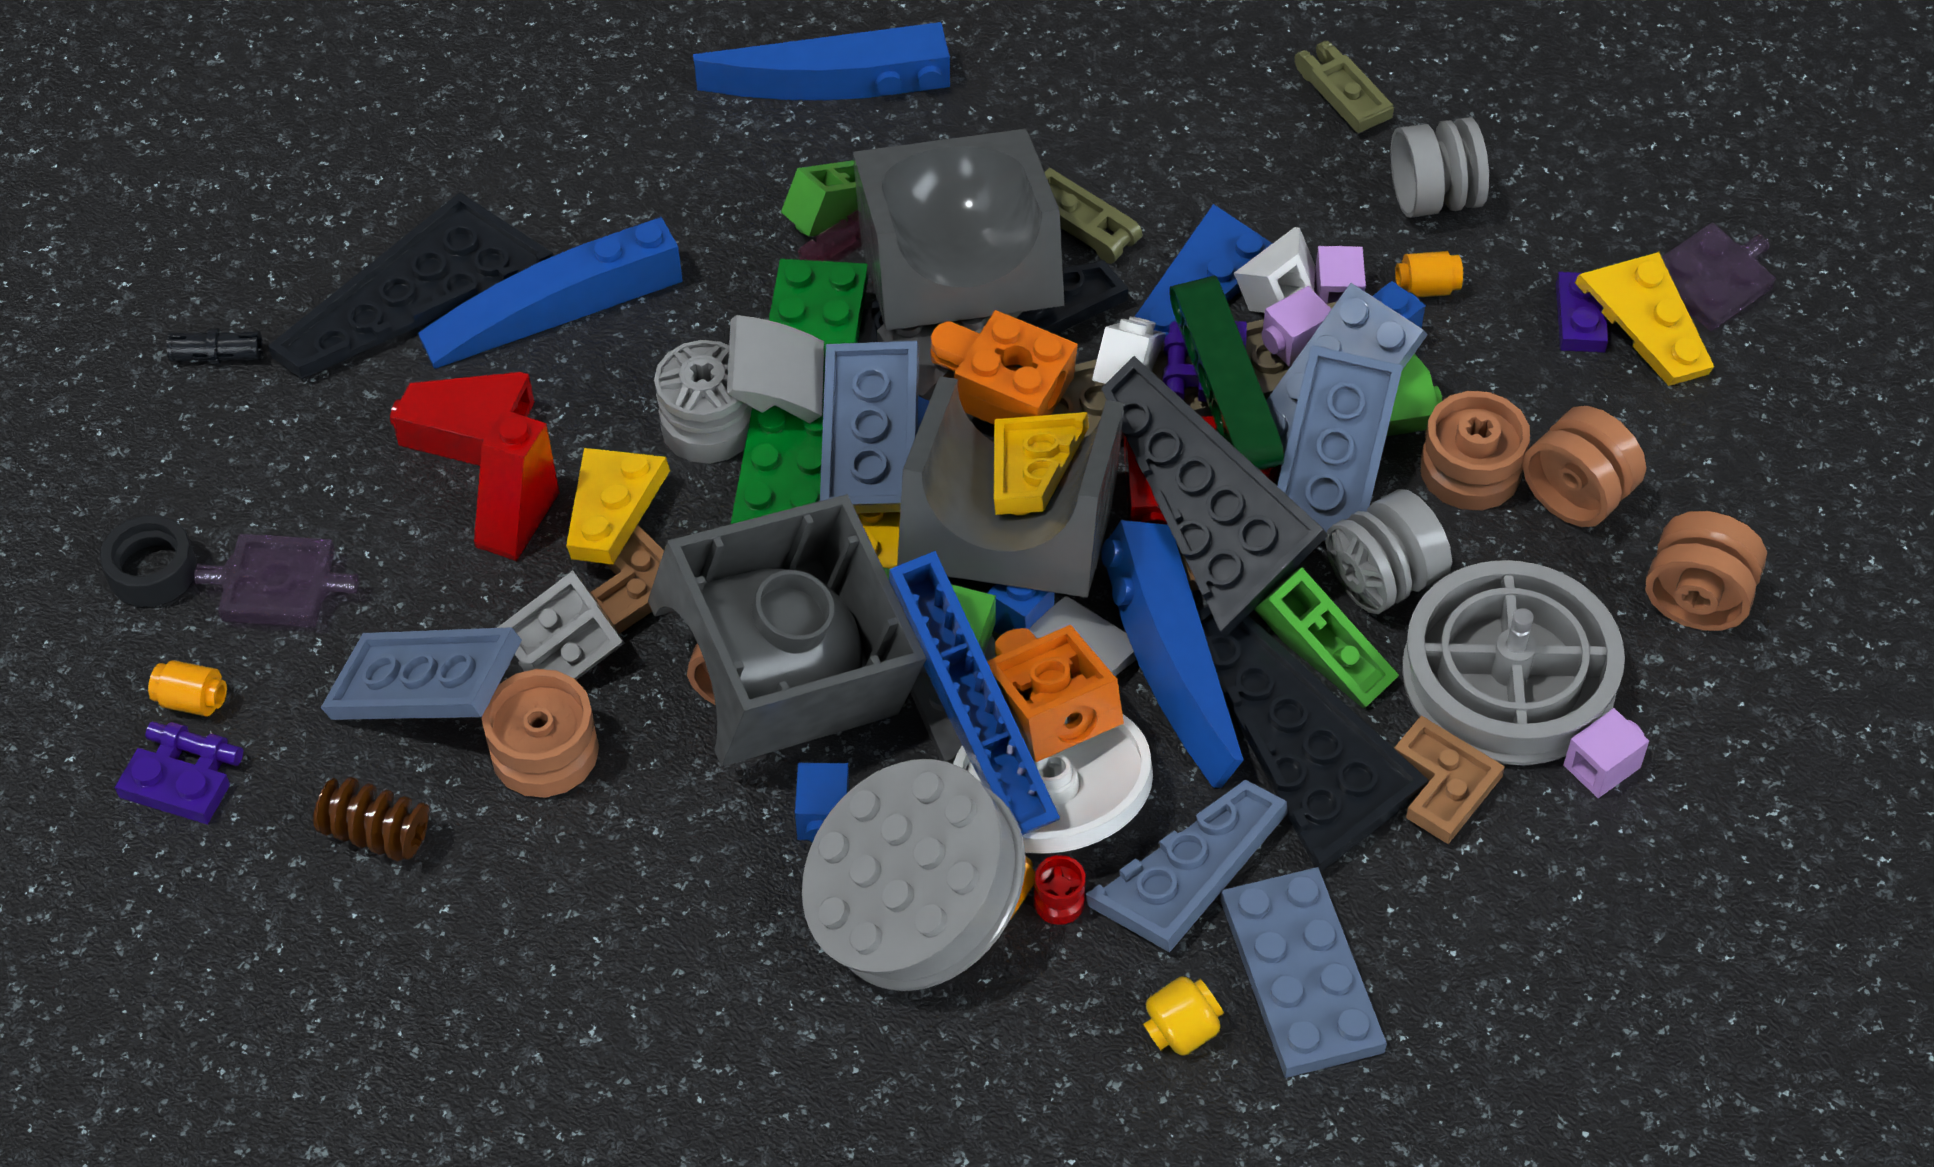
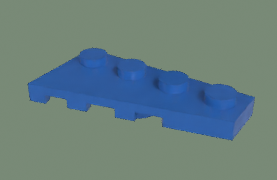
M1213 204L1135 317L1155 322L1154 330L1168 335L1170 323L1176 321L1170 302V286L1213 275L1218 278L1228 303L1241 292L1234 272L1273 243Z

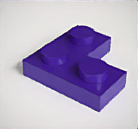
M1558 272L1556 294L1560 351L1605 353L1608 333L1607 318L1602 314L1603 306L1590 292L1584 294L1574 283L1579 274L1582 273Z

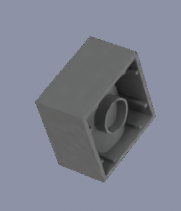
M1027 129L853 152L861 244L886 331L944 323L946 321L952 322L991 316L995 310L1009 314L1065 306L1060 211Z
M848 494L668 540L648 598V603L655 617L677 611L691 629L699 645L714 693L717 713V739L714 751L721 767L899 715L927 659Z

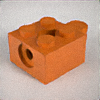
M995 310L981 333L951 321L939 324L933 330L931 336L930 356L932 363L955 372L954 378L958 379L959 398L965 413L994 425L995 419L1051 415L1074 379L1078 344Z
M1071 624L1041 638H1037L1027 628L1013 629L1005 632L995 641L996 657L987 662L1035 763L1124 724L1118 679Z

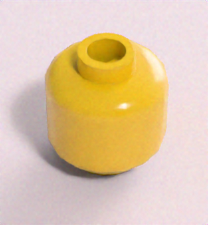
M1181 976L1147 999L1146 1010L1151 1019L1145 1022L1143 1026L1160 1051L1169 1045L1175 1053L1185 1056L1219 1033L1221 1027L1218 1018L1224 1012L1201 978L1193 982L1191 979Z

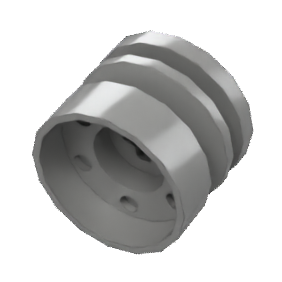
M1473 117L1456 119L1455 123L1451 120L1440 121L1435 133L1429 124L1395 129L1392 134L1390 147L1392 180L1396 198L1406 217L1412 218L1438 214L1443 207V201L1451 211L1462 210L1464 205L1467 208L1483 207L1487 201L1489 191V165L1484 138L1478 123Z
M698 340L678 346L668 352L660 361L654 377L660 426L664 442L675 455L690 462L708 464L732 458L745 449L752 407L727 394L729 345L720 341Z
M1397 489L1371 504L1367 508V512L1357 511L1347 520L1343 519L1333 524L1327 530L1326 549L1335 576L1351 599L1368 613L1380 614L1395 603L1398 604L1406 599L1411 591L1419 592L1450 573L1452 556L1445 531L1430 507L1419 496L1409 490Z

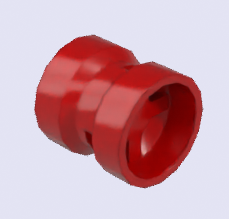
M1055 855L1046 858L1035 871L1034 907L1037 914L1044 921L1051 924L1064 925L1073 922L1081 915L1084 909L1086 874L1082 865L1077 860L1068 856Z

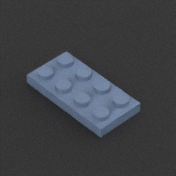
M1350 283L1266 400L1282 442L1284 455L1311 345L1403 365V370L1428 334L1413 322Z
M918 341L826 344L820 501L848 494L856 513L900 512L903 468L918 432Z
M1311 345L1277 487L1314 519L1327 533V530L1333 524L1343 519L1347 520L1357 511L1367 512V508L1370 506L1403 365Z
M512 627L363 633L323 702L321 709L331 720L482 717L522 639Z
M1318 867L1221 890L1220 901L1285 1078L1385 1053L1386 1040Z

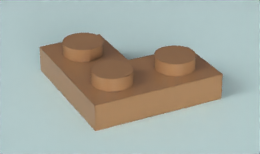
M639 525L634 529L614 564H606L616 575L591 592L619 634L652 612L648 598L664 550Z
M1422 715L1394 747L1429 781L1408 807L1406 818L1447 844L1451 842L1500 781L1505 766Z

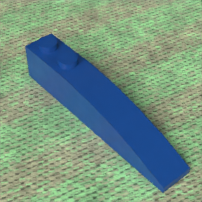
M941 22L693 54L697 90L740 97L778 100H841L871 98L950 87V56Z
M662 217L584 243L543 260L493 285L418 332L419 339L433 368L436 369L681 283L683 280L678 245Z
M1121 520L1110 537L1106 539L1101 549L1102 562L1107 568L1112 585L1113 600L1118 606L1124 629L1138 664L1159 706L1183 746L1213 788H1222L1243 762V757L1176 540L1168 525Z
M936 551L891 568L889 570V581L927 658L924 663L925 670L983 786L996 794L1010 808L1018 822L1022 836L1058 821L1060 816Z

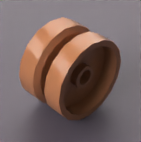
M1465 391L1448 396L1435 406L1428 419L1426 442L1423 445L1421 456V477L1428 490L1443 503L1463 510L1482 511L1500 506L1515 494L1521 482L1524 454L1530 444V425L1522 411L1513 403L1490 392Z
M1590 406L1573 407L1566 412L1547 433L1525 452L1522 463L1525 480L1534 496L1549 512L1563 521L1579 527H1593L1602 522L1619 505V502L1627 497L1644 480L1647 469L1644 452L1635 436L1621 421L1604 410Z
M1711 511L1686 512L1673 517L1664 527L1658 543L1657 555L1652 560L1646 577L1645 591L1652 605L1664 616L1683 626L1703 631H1723L1738 626L1749 616L1755 598L1756 586L1760 582L1765 567L1767 550L1762 539L1748 525L1731 516Z
M533 669L514 674L498 685L481 719L495 774L504 785L524 796L546 798L566 793L582 783L596 765L599 750L590 701L583 687L576 679L557 670Z

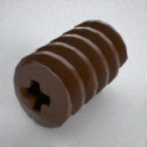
M353 777L347 778L340 788L337 779L332 778L327 781L316 802L313 815V825L317 832L326 836L333 834L334 838L343 842L350 840L352 845L359 848L368 847L371 852L379 855L386 853L388 858L395 861L408 860L416 854L426 835L430 814L429 805L421 802L411 813L412 800L409 797L403 796L399 798L394 805V793L387 789L382 791L376 799L377 790L373 784L367 783L359 791V782Z

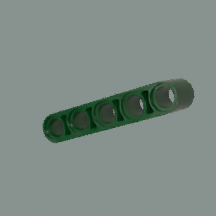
M1213 275L1170 286L1169 295L1172 310L1219 434L1259 470L1283 465L1284 452L1278 430L1218 278Z

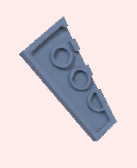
M1244 780L1196 815L1197 821L1182 832L1177 833L1174 830L1160 840V848L1140 862L1135 858L1119 870L1120 876L1104 888L1099 884L1086 893L1087 905L1170 953L1221 893V890L1226 887L1288 814L1287 801Z

